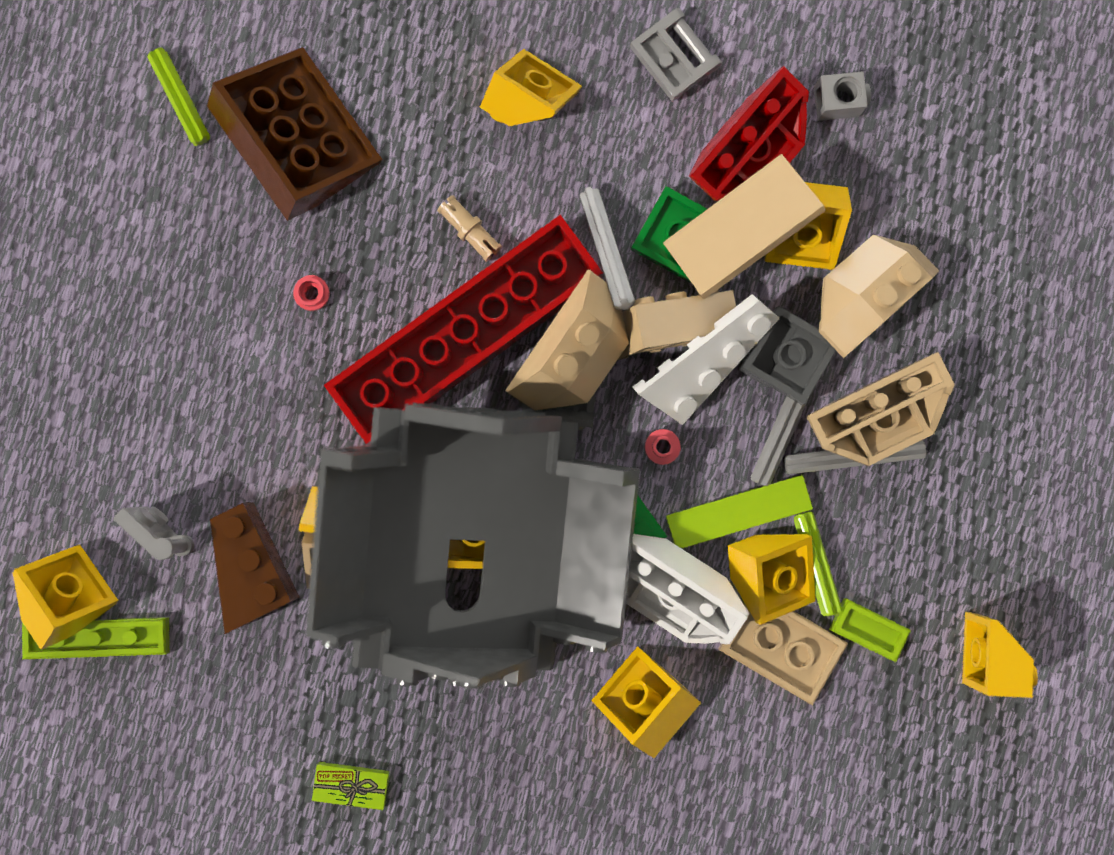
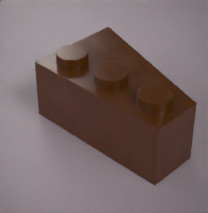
M254 502L241 503L210 519L225 634L300 598Z

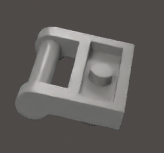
M680 8L674 9L630 43V49L672 102L722 65L720 58L716 54L712 55L684 20L686 15ZM674 29L700 62L699 66L695 68L667 33L669 30Z
M156 507L122 508L113 518L117 524L157 560L169 559L174 554L177 556L189 555L194 549L192 538L188 535L176 534L166 524L169 521L167 516Z

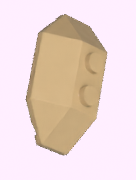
M872 235L823 278L819 333L843 358L846 357L925 286L939 270L915 245Z
M587 270L505 391L535 411L589 402L629 344L622 309L614 307L608 285L604 280L592 271Z
M939 352L863 386L823 406L806 417L822 449L870 466L933 435L955 384Z

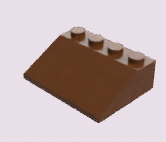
M303 47L215 81L212 84L207 103L208 109L287 221L317 207L382 162L378 152Z

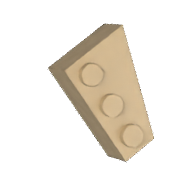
M718 289L706 299H703L698 291L697 296L687 297L685 291L672 293L665 296L666 300L655 302L653 296L636 299L632 307L622 312L629 344L618 360L628 358L635 353L647 351L655 353L665 348L686 347L697 336L700 338L707 336L715 329L714 323L736 307L733 290L719 292Z

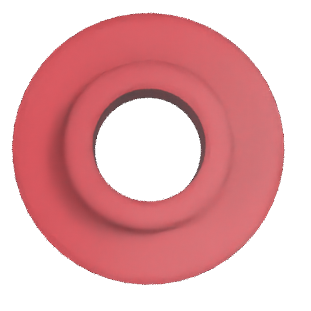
M308 275L298 280L295 284L293 295L296 303L301 308L307 311H316L327 304L330 291L327 283L322 278ZM317 288L318 296L313 300L307 299V290Z
M656 430L646 439V455L656 464H669L680 453L681 445L679 438L670 430ZM660 440H665L669 444V451L665 454L659 453L656 448Z

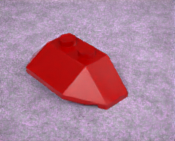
M785 66L781 67L740 105L700 152L689 177L714 201H719L782 154L790 163L805 146L809 91Z

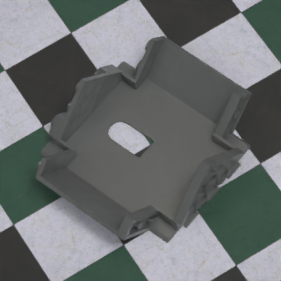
M423 403L405 404V410L374 407L371 445L321 449L306 637L320 640L321 645L328 648H342L345 646V642L354 640L352 667L379 668L381 675L394 678L397 684L403 686H415L419 684V681L430 677L435 680H448V683L467 689H480L483 687V684L498 680L503 686L518 687L521 686L522 682L536 677L537 670L553 669L556 643L564 645L579 643L586 645L585 649L590 652H607V649L622 643L640 469L576 459L579 423L562 421V416H546V413L528 411L495 412V409L444 407V405ZM450 539L485 541L480 595L475 605L468 610H455L446 602L445 589Z

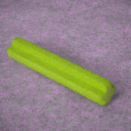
M156 48L150 51L147 58L190 142L194 146H201L210 140V135L168 53L163 48Z
M803 512L797 514L793 519L797 533L812 536L815 594L821 614L823 616L836 615L842 612V607L814 513Z

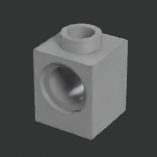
M864 71L822 75L814 86L817 121L859 117L871 101V88L869 83H865ZM836 91L846 92L850 96L851 102L841 101Z

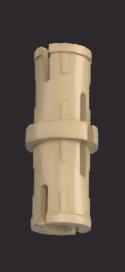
M454 195L448 197L447 201L449 203L443 202L437 211L458 231L457 236L462 241L467 240L483 259L488 262L493 258L492 254L496 255L501 250V244L496 242L481 226L482 221L477 216L473 217L456 200Z

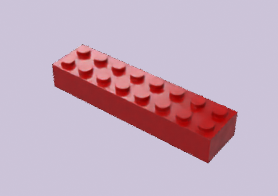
M559 215L324 384V387L365 444L371 445L374 407L405 410V404L433 403L560 311L587 270L592 271L601 279L603 272L563 217Z

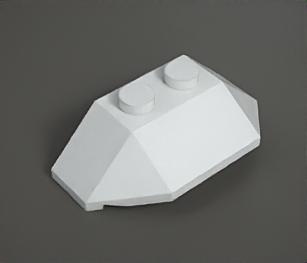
M633 534L626 604L685 643L708 644L720 642L721 644H730L746 621L749 613L729 580L666 538Z

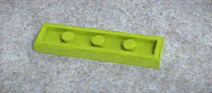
M798 475L768 486L758 487L665 515L673 543L680 548H685L809 511L813 507L803 475Z
M169 617L94 620L74 636L42 650L22 623V660L164 655L170 653Z

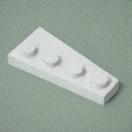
M752 294L715 322V329L711 333L701 338L697 336L687 344L689 350L673 362L670 359L666 360L657 367L660 371L647 382L642 379L633 386V389L638 395L683 425L780 318Z

